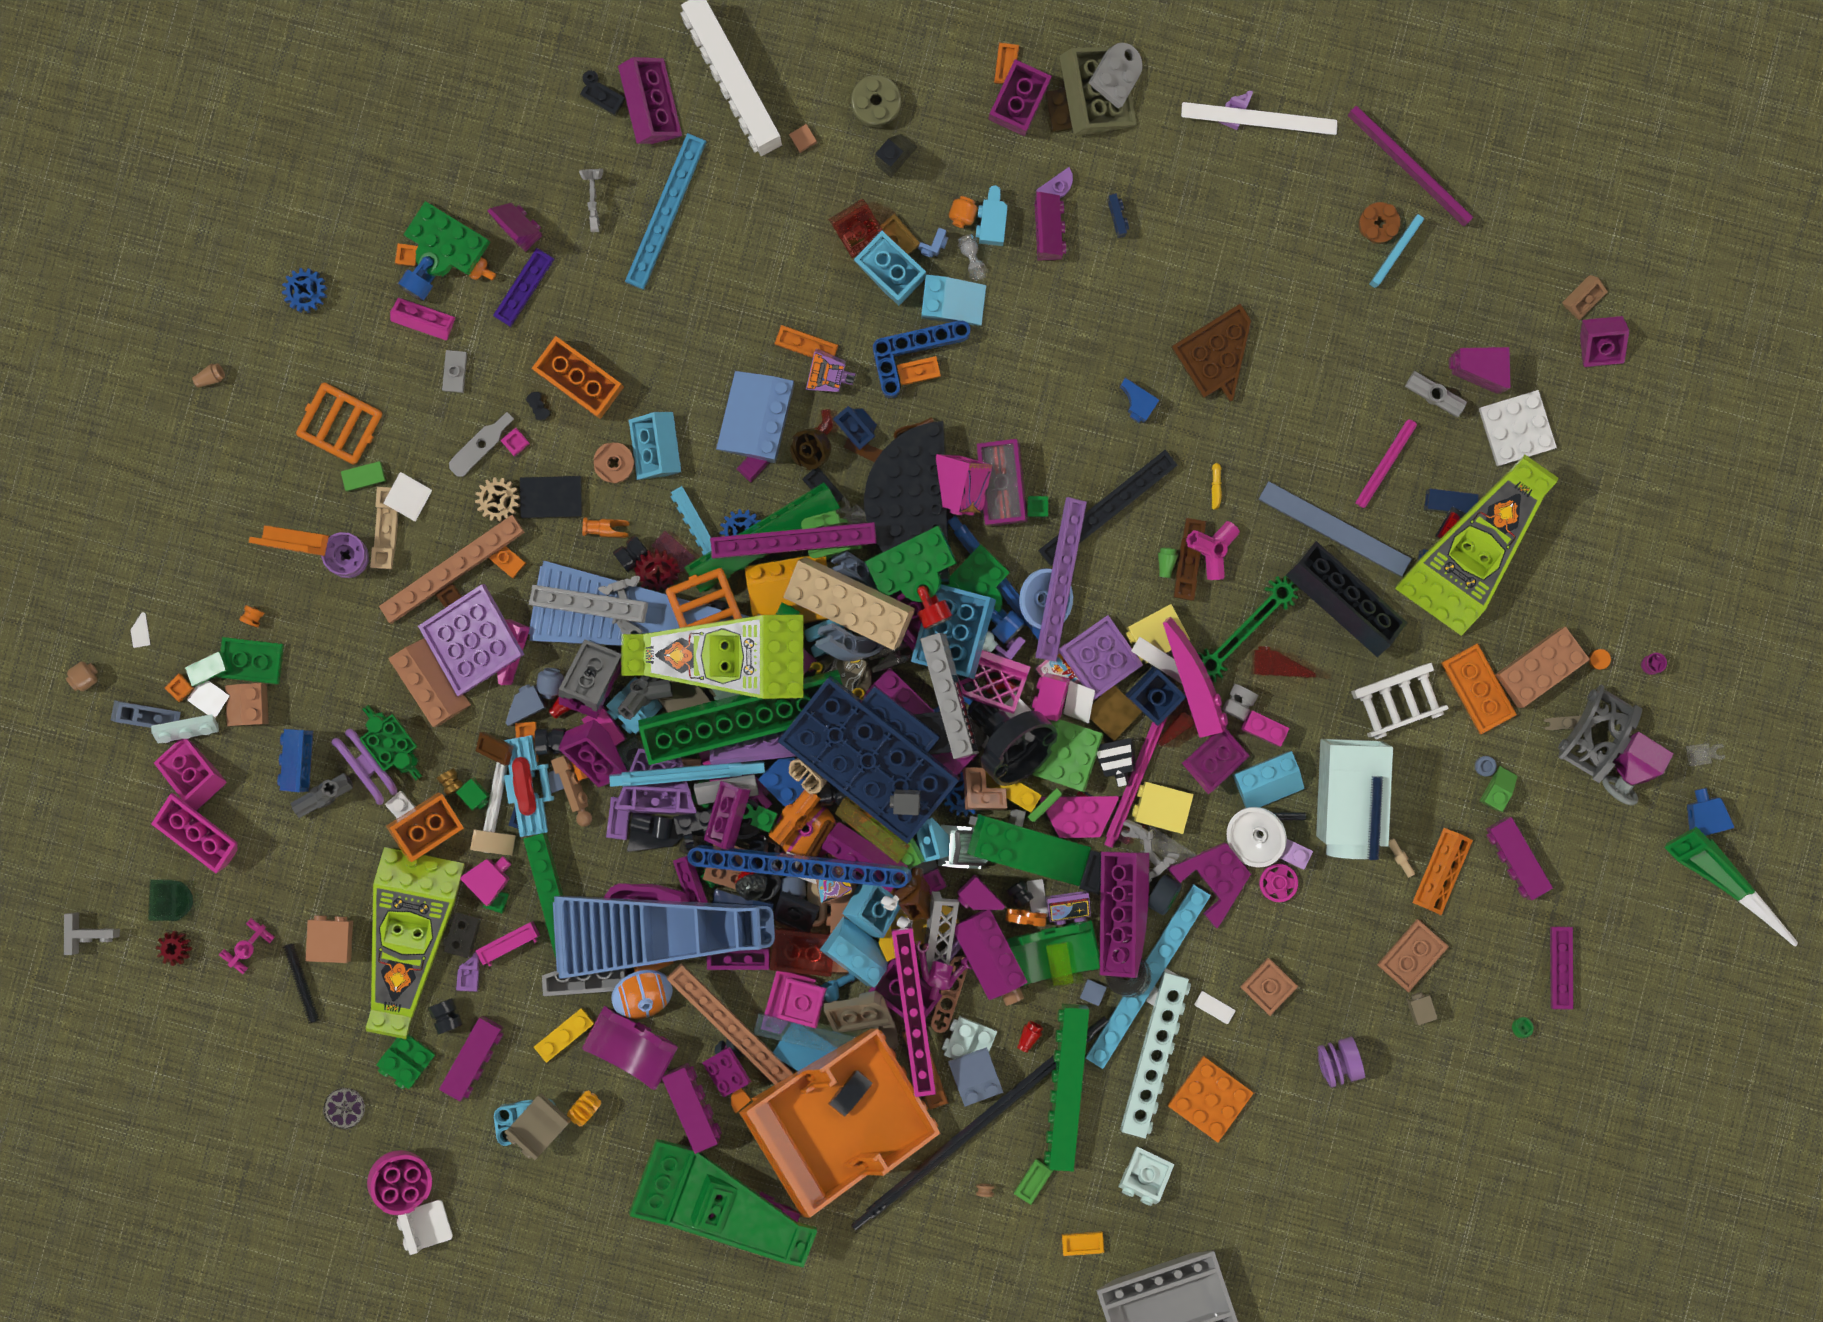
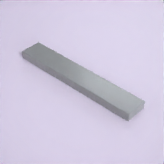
M532 585L529 605L639 623H645L648 608L647 602Z

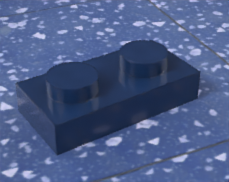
M1117 193L1109 195L1107 201L1117 238L1125 237L1127 230H1129L1127 218L1122 216L1121 211L1124 210L1122 199H1118Z

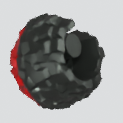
M742 871L735 881L736 891L745 900H757L763 896L766 890L767 877L763 873Z

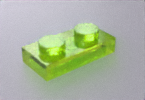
M1067 942L1046 945L1053 986L1074 983Z

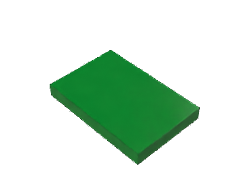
M222 637L220 652L224 654L229 671L217 677L279 684L284 644Z

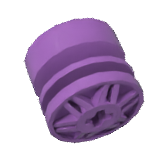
M344 532L333 534L328 538L325 556H321L328 570L342 578H353L360 575L369 563V552L366 545L356 536ZM344 553H346V554L349 553V556L351 557V559H350V560H347V559L344 560V556H342V555H343Z
M1352 1036L1338 1040L1339 1050H1335L1331 1042L1327 1044L1329 1053H1327L1324 1045L1317 1047L1320 1069L1330 1088L1336 1087L1335 1077L1339 1084L1343 1085L1344 1074H1347L1351 1082L1365 1078L1362 1060Z

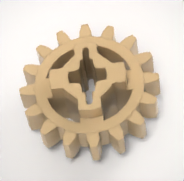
M493 477L492 483L489 480H485L486 486H479L482 491L476 492L480 499L475 500V503L481 505L477 510L479 512L484 511L483 517L486 518L490 515L491 521H494L497 517L498 521L502 522V517L507 519L510 512L516 514L513 508L520 506L516 503L520 496L514 494L518 491L517 488L511 489L512 482L509 481L505 484L506 480L504 478H501L500 482H498V479ZM501 486L506 488L507 490H503L501 492L498 491L496 487ZM488 492V499L485 500L486 493ZM496 495L502 497L500 498V504L494 502L496 500ZM511 498L510 505L507 508V501ZM497 508L500 513H493L489 509Z

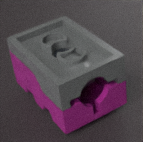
M584 639L558 689L559 704L597 719L606 697L611 692L614 681L617 680L621 672V653Z

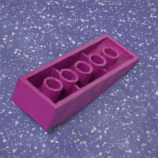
M1101 852L1100 975L1138 977L1148 914L1149 853Z

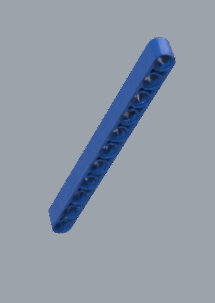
M699 845L688 853L689 863L698 867L893 888L904 887L912 878L911 871L907 867L735 848L722 849L707 845ZM696 851L702 853V861L697 859ZM716 853L722 855V863L716 860ZM736 855H739V856L742 857V859H743L742 865H740V864H738V863L736 862V860H735ZM756 857H759L760 859H762V861H763V866H762V867H759L758 865H756V863H755ZM776 859L782 861V869L776 867ZM796 861L802 863L803 871L796 869ZM816 864L822 865L823 873L816 871ZM836 866H841L843 868V875H838L836 873ZM856 868L863 870V878L857 876ZM877 870L884 873V880L877 878ZM897 872L904 874V882L897 880Z

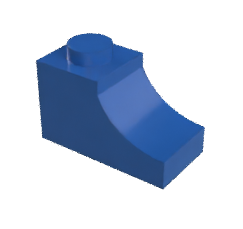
M1125 378L1119 388L1126 393L1129 399L1130 409L1128 413L1131 414L1129 417L1138 423L1140 421L1145 423L1159 402V399Z

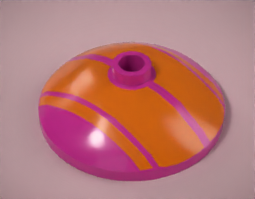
M818 802L808 814L806 825L809 826V831L804 833L802 829L796 830L784 846L780 845L785 853L787 851L795 855L805 856L825 821L829 820L836 825L834 816L827 807H821V803ZM781 815L779 816L777 823L781 820ZM822 849L817 857L821 858L828 852Z

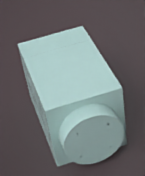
M1321 739L1316 836L1327 844L1326 855L1347 859H1369L1367 858L1369 857L1367 854H1370L1368 853L1370 850H1367L1370 849L1368 848L1370 846L1368 845L1370 844L1368 842L1370 841L1368 840L1370 839L1368 833H1371L1368 832L1371 831L1369 829L1371 828L1369 827L1371 826L1369 824L1371 823L1369 822L1371 820L1369 815H1372L1369 814L1371 813L1370 810H1372L1370 809L1372 807L1370 806L1372 805L1370 803L1372 798L1370 797H1373L1371 796L1373 793H1370L1373 792L1371 791L1373 789L1371 788L1373 787L1371 785L1373 784L1371 783L1373 782L1371 776H1383L1379 845L1388 846L1393 747L1387 743L1369 740Z

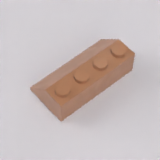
M425 638L405 647L388 658L432 727H439L471 706L465 694L461 696L456 695Z

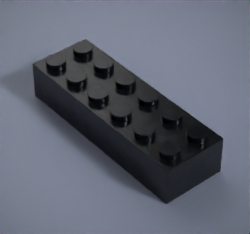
M1317 541L1301 555L1286 574L1293 583L1376 657L1380 656L1392 645L1408 623Z

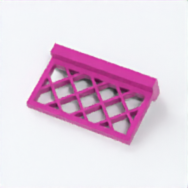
M982 650L978 664L982 672L976 674L975 679L985 676L988 685L979 688L976 680L973 678L959 680L962 694L966 698L1014 714L1030 666ZM997 672L1001 679L992 683L988 674ZM1013 678L1021 681L1020 686L1011 689L1008 680ZM972 681L976 690L971 692L965 691L962 685ZM1004 682L1008 691L999 695L994 686ZM991 688L995 697L985 698L982 691ZM1011 695L1014 701L1013 706L1005 705L1001 698Z

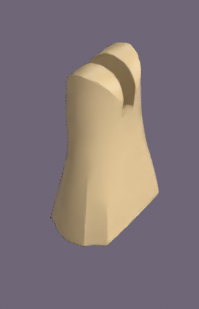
M799 758L790 762L789 774L796 781L799 782L808 775L801 785L809 794L818 793L822 790L827 780Z

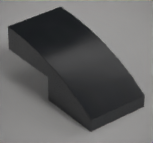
M855 1070L828 1104L841 1115L846 1116L872 1085V1082Z

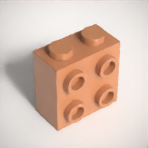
M314 915V919H309L307 923L306 961L351 962L353 920H347L346 916H335V920L327 919L325 915Z

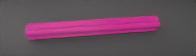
M1408 419L1356 500L1358 506L1365 508L1416 428L1417 423L1413 420Z

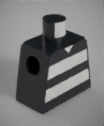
M1134 737L1099 745L1097 758L1105 777L1115 775L1117 787L1128 785L1127 772L1136 770Z

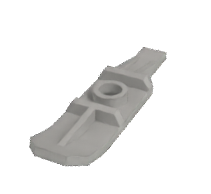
M506 412L495 424L484 426L451 459L449 469L456 476H465L499 442L502 431L514 418ZM480 441L486 442V446L484 448L479 447L478 444Z

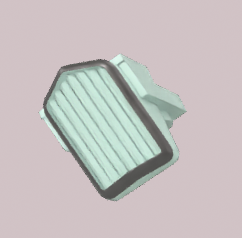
M941 825L942 829L949 835L950 851L949 856L938 859V866L982 869V866L987 864L988 860L967 854L974 827Z

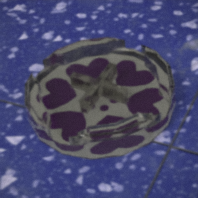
M351 1088L334 1090L327 1096L323 1107L325 1120L331 1126L338 1129L354 1127L361 1121L365 1113L363 1098L357 1091Z

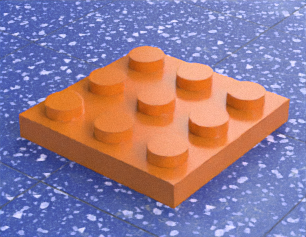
M1203 1056L1169 1102L1168 1107L1213 1140L1219 1142L1254 1092Z

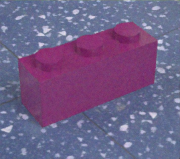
M770 947L759 950H739L707 955V970L770 969Z

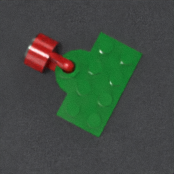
M936 526L865 561L879 592L890 596L902 591L905 597L910 600L923 603L925 609L917 614L924 629L927 628L929 630L952 619L953 615L946 600L939 602L936 595L939 588H941L939 572L957 564L940 526Z

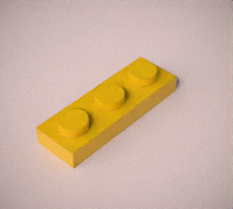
M581 1008L535 1045L534 1048L547 1063L595 1023L586 1011Z

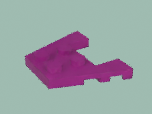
M1226 843L1207 849L1199 855L1186 858L1182 862L1175 865L1172 864L1167 868L1179 883L1196 870L1219 898L1216 903L1203 913L1215 928L1220 926L1251 875Z

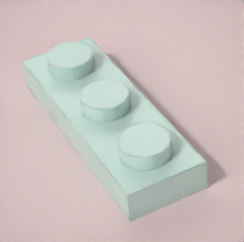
M213 714L151 726L152 734L157 743H168L174 740L219 732L218 724Z

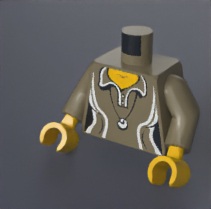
M829 654L820 661L813 662L809 668V672L812 669L817 670L815 675L820 674L821 671L825 673L838 669L842 685L854 695L859 696V699L862 701L872 684L870 665L862 659L848 662L839 660Z

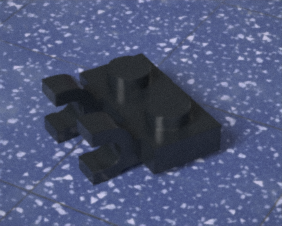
M712 809L697 811L696 814L673 816L677 837H684L686 850L694 848L692 835L704 833L705 836ZM706 841V845H707V846L713 845V844H711V843H709V842Z

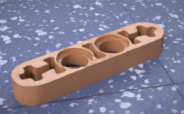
M958 955L951 960L950 966L953 967V972L956 971L954 962H958L959 959L962 960L965 958L964 956ZM968 969L963 971L962 978L958 977L956 979L959 982L956 990L946 989L940 992L942 997L936 1004L931 1020L932 1029L937 1033H943L949 1028ZM944 998L952 1000L953 1004L950 1009L946 1010L941 1007V1001ZM938 1010L943 1013H950L949 1017L944 1016L943 1022L946 1025L941 1026L940 1029L934 1023L935 1020L939 1021L941 1014H937Z

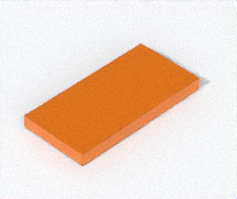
M1478 643L1441 663L1479 734H1483L1517 715Z

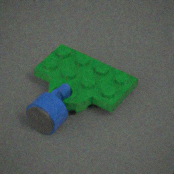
M425 201L403 234L418 244L416 250L418 266L413 272L408 269L398 282V287L419 301H424L433 288L431 282L435 276L443 277L449 273L452 267L469 276L491 242Z
M980 544L950 576V585L945 586L995 599L996 602L991 620L997 626L991 632L1003 644H1007L1025 624L1013 610L1007 614L1002 609L1003 597L997 586L1010 571Z

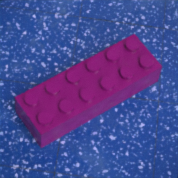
M891 668L864 695L865 698L876 685L911 714L934 712ZM952 753L932 754V756L958 776L978 754L961 759H953Z

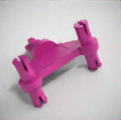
M252 918L249 919L246 925L254 930L255 933L249 940H242L236 944L234 949L236 955L233 957L225 949L219 954L220 957L228 962L227 965L230 968L233 966L242 974L248 967L238 960L247 959L253 954V943L259 935L268 943L275 938V936L265 930L266 926L263 924L260 926Z

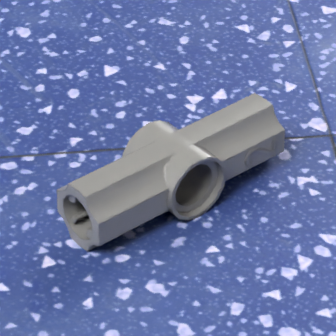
M1416 371L1412 373L1405 385L1409 390L1425 398L1429 404L1436 405L1457 418L1467 403L1446 390L1443 385L1434 383ZM1432 390L1439 391V399L1433 398Z

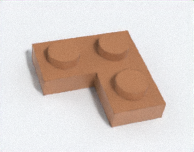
M983 768L963 769L965 810L1007 809L1006 788H986V774Z

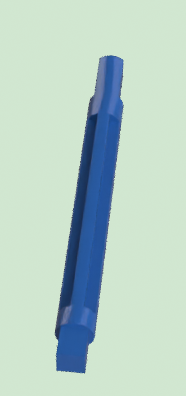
M954 516L948 523L954 529L956 537L971 555L980 543L967 526L963 525ZM1005 577L997 588L1013 611L1024 621L1025 626L1027 625L1039 640L1041 629L1033 627L1026 621L1020 609V595Z

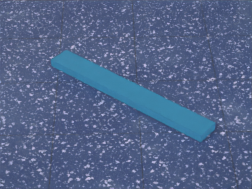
M687 133L626 277V283L645 290L707 143L705 140Z

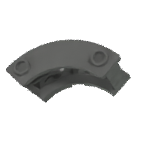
M1600 685L1596 690L1592 689L1587 696L1586 708L1580 720L1567 739H1563L1558 746V758L1561 760L1565 759L1593 776L1592 779L1598 783L1615 766L1613 760L1617 758L1618 753L1623 754L1631 741V738L1628 736H1630L1632 729L1637 728L1642 713L1641 707L1637 705L1632 707L1604 690L1603 685ZM1600 700L1605 702L1602 709L1599 707ZM1609 720V731L1615 738L1613 743L1601 742L1594 746L1591 726ZM1614 722H1615V725H1617V724L1620 725L1619 731H1616V730H1615ZM1576 744H1578L1580 748L1575 752H1587L1581 758L1570 753L1571 749ZM1605 746L1607 752L1603 755L1602 750L1599 749ZM1590 758L1591 762L1595 766L1593 767L1589 763L1585 762V760Z

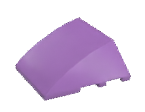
M638 749L629 772L683 767V763L680 757L649 765L645 749ZM687 781L625 786L622 788L614 808L632 813L696 814Z

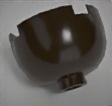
M810 428L801 430L792 437L793 442L790 445V452L797 465L807 468L806 470H813L828 461L831 454V443L825 433L818 429Z

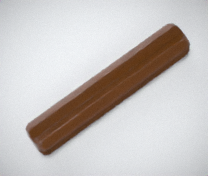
M825 821L805 856L817 857L826 838L836 826L833 822ZM802 863L797 867L798 871H803Z

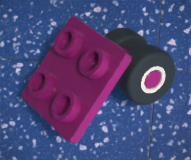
M728 1039L726 1043L724 1040L720 1041L715 1046V1055L703 1062L705 1069L723 1097L751 1082L737 1059L743 1057L744 1054Z

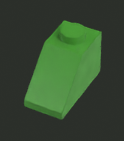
M1499 766L1483 793L1480 802L1495 811L1503 812L1513 794L1518 776Z

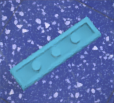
M1417 214L1369 285L1374 288L1380 285L1423 222L1422 216Z

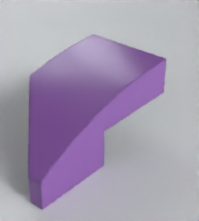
M1250 90L1238 97H1231L1225 107L1246 109L1253 91ZM1218 122L1235 130L1240 125L1237 123Z
M476 952L469 960L459 966L457 991L478 992L479 957Z

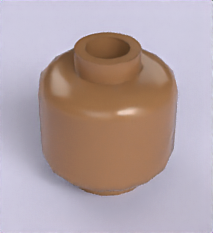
M81 661L67 671L68 677L66 680L75 691L84 692L97 682L96 674L98 670L92 663L86 664Z

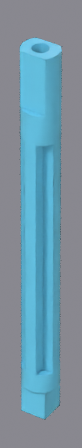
M763 761L622 772V774L609 775L610 787H625L736 777L746 774L765 773Z

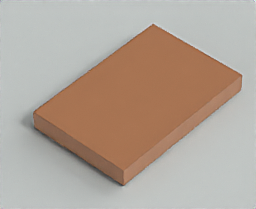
M1416 919L1377 966L1407 992H1410L1449 946L1420 920Z

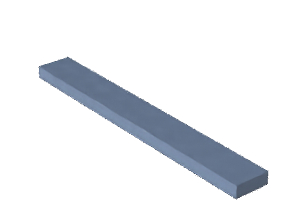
M1269 481L1258 499L1400 577L1403 576L1411 561V558Z

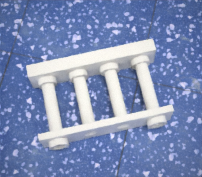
M1432 663L1424 664L1351 691L1354 699L1360 698L1364 702L1374 731L1367 733L1368 737L1374 736L1375 739L1387 736L1386 732L1430 715L1432 718L1444 715L1443 711L1447 710L1448 706L1442 705L1439 707L1428 678L1430 676L1429 672L1434 671ZM1415 677L1421 681L1431 710L1421 714L1409 686L1411 683L1410 679ZM1396 684L1402 688L1412 717L1402 721L1390 693V686ZM1377 691L1383 695L1393 724L1383 728L1371 700V693Z

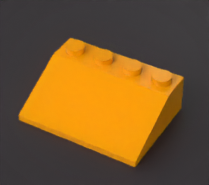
M805 556L828 567L826 556L820 558ZM804 557L752 565L745 568L752 616H757L758 614L775 615L780 604L784 603L800 612L799 615H803V624L829 620L783 598L798 560Z

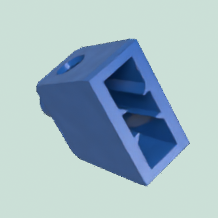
M1707 788L1694 790L1697 802L1687 804L1689 830L1697 826L1706 836L1734 828L1720 797L1709 798Z

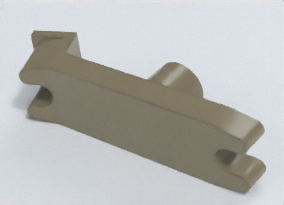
M1581 716L1544 719V722H1549L1550 724L1548 727H1544V729L1575 728Z

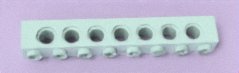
M1165 971L1162 973L1120 1128L1123 1133L1146 1139V1135L1152 1131L1153 1122L1150 1121L1152 1114H1156L1158 1109L1156 1099L1157 1095H1161L1164 1083L1161 1082L1163 1074L1166 1075L1168 1072V1054L1172 1055L1175 1045L1172 1042L1173 1036L1178 1034L1180 1023L1177 1021L1179 1015L1184 1013L1185 1003H1183L1185 995L1189 994L1191 983H1188L1189 979ZM1171 990H1175L1178 993V997L1174 1001H1170L1167 998ZM1166 1010L1172 1011V1018L1168 1021L1162 1019V1013ZM1165 1030L1167 1037L1164 1040H1158L1156 1037L1158 1031ZM1154 1050L1162 1052L1160 1059L1153 1060L1151 1058ZM1149 1070L1156 1071V1077L1152 1080L1146 1079V1073ZM1143 1090H1150V1098L1146 1100L1141 1099V1092ZM1141 1109L1146 1112L1143 1119L1135 1118L1136 1111Z

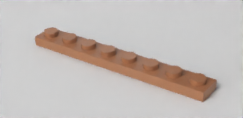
M514 515L509 516L381 604L379 608L388 622L394 623L524 534V530Z
M682 963L667 977V980L773 1084H777L794 1074Z

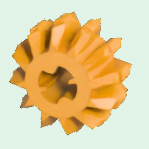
M589 1090L585 1091L569 1109L567 1116L574 1124H577L579 1127L583 1126L598 1110L601 1100Z

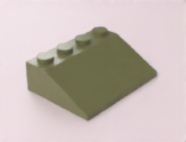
M1110 47L1071 48L1059 56L1074 135L1093 134L1135 127L1137 125L1131 92L1123 106L1117 108L1088 83Z

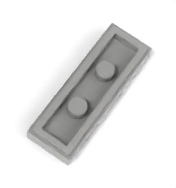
M755 774L694 784L698 805L715 802L720 781L751 789L749 797L758 795Z

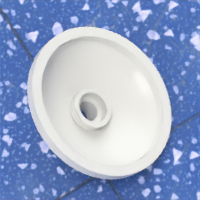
M1261 807L1242 809L1232 817L1227 827L1229 847L1241 862L1249 866H1269L1282 856L1286 848L1287 837L1285 828L1280 819L1267 809ZM1258 831H1262L1264 836L1259 835Z

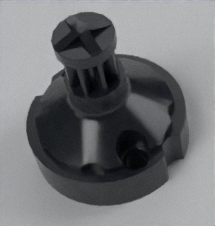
M983 694L985 698H991L989 695ZM975 700L970 703L967 709L969 717L977 720L983 727L984 733L989 737L984 754L981 756V765L997 784L1009 786L1026 779L1038 770L1052 753L1050 749L1057 741L1058 734L1056 728L1042 713L1027 711L1010 718L1005 712L999 711L998 708Z

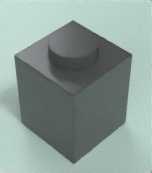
M896 789L894 795L890 796V808H893V814L919 815L921 791Z

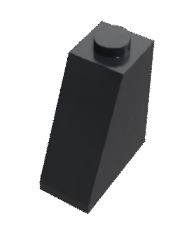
M902 134L888 138L875 153L876 166L892 178L915 151L917 146Z

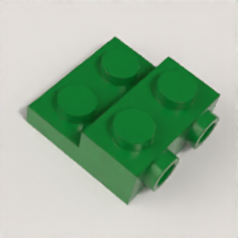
M408 1034L407 1039L396 1038L376 1066L379 1067L378 1072L383 1076L389 1077L390 1075L396 1080L394 1083L403 1090L405 1088L410 1089L436 1054Z

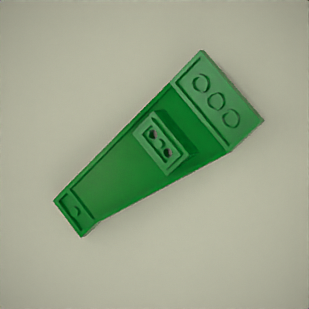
M660 1139L655 1140L629 1211L630 1217L668 1225L779 1262L803 1268L818 1231L815 1226L796 1222L700 1152L695 1154L692 1147ZM717 1195H722L720 1199H715ZM710 1214H715L712 1218L708 1217Z

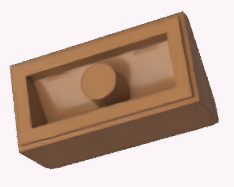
M1589 275L1562 304L1578 320H1581L1608 291L1598 277Z

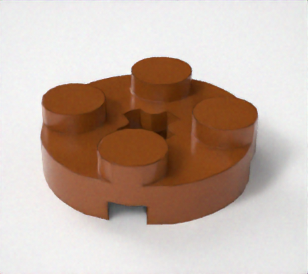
M1384 202L1369 205L1359 218L1361 234L1375 244L1389 242L1398 233L1400 228V216L1395 207ZM1378 218H1381V220L1385 222V224L1382 225V228H1379L1378 225L1374 224V222L1377 221Z

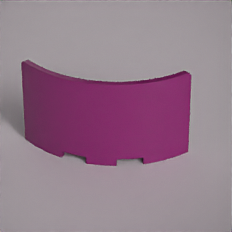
M605 1005L582 1047L584 1051L621 1068L653 1090H656L678 1048L664 1036L652 1033L651 1028L640 1022L636 1025L635 1022L619 1015L614 1009Z

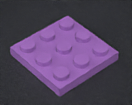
M1108 615L1058 650L1082 685L1095 690L1094 699L1143 666Z

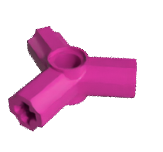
M1226 521L1212 537L1195 530L1187 536L1186 542L1188 547L1201 552L1206 557L1208 580H1220L1225 577L1223 557L1227 554L1228 546L1240 532L1238 527L1232 522Z

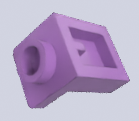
M1020 636L1017 639L1012 638L1006 646L1009 649L1007 652L996 645L995 650L997 652L995 654L1012 660L1025 643V640Z

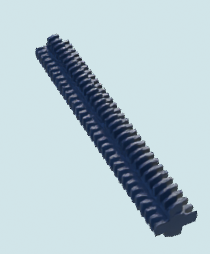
M1371 776L1373 778L1371 779L1373 780L1371 782L1373 783L1371 784L1373 786L1371 791L1373 792L1370 793H1373L1371 795L1373 797H1370L1372 798L1370 800L1372 801L1370 802L1372 804L1370 809L1372 810H1370L1371 813L1369 814L1372 815H1369L1371 817L1369 818L1371 819L1369 820L1371 822L1369 823L1371 824L1369 826L1371 831L1368 832L1371 833H1368L1370 835L1368 836L1370 837L1368 839L1370 840L1368 841L1370 843L1368 848L1370 849L1367 850H1370L1368 852L1370 854H1367L1369 855L1367 858H1369L1368 860H1378L1383 776Z

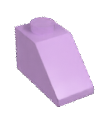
M1287 839L1286 848L1280 859L1304 870L1313 851Z

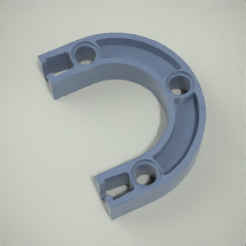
M847 551L832 556L831 562L834 564L838 563L839 565L830 569L878 591L865 562ZM834 623L818 628V634L820 636L825 635L826 638L817 640L815 645L831 656L848 662L873 656L885 647L861 634L855 636Z

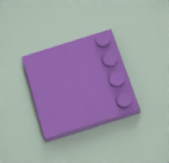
M481 584L418 626L457 696L468 692L525 655L485 584Z

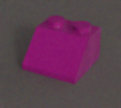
M1623 316L1582 320L1580 341L1584 367L1621 364L1625 362L1629 328Z

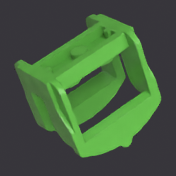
M836 511L805 518L801 526L802 529L848 525L849 522L847 519L840 518ZM861 545L808 550L811 558L826 556V559H830L833 555L844 551L853 553L861 549Z

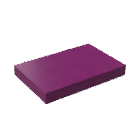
M1225 728L1222 733L1211 735L1182 764L1202 788L1210 794L1250 756Z

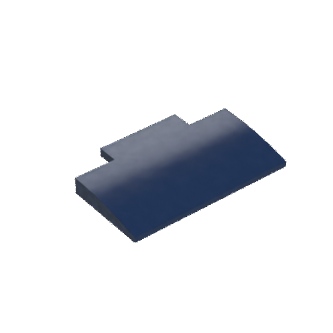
M829 676L777 741L907 844L959 781V777L928 753L940 736L876 685L862 701L832 676ZM896 789L921 791L919 815L893 814V808H890V796L894 795Z

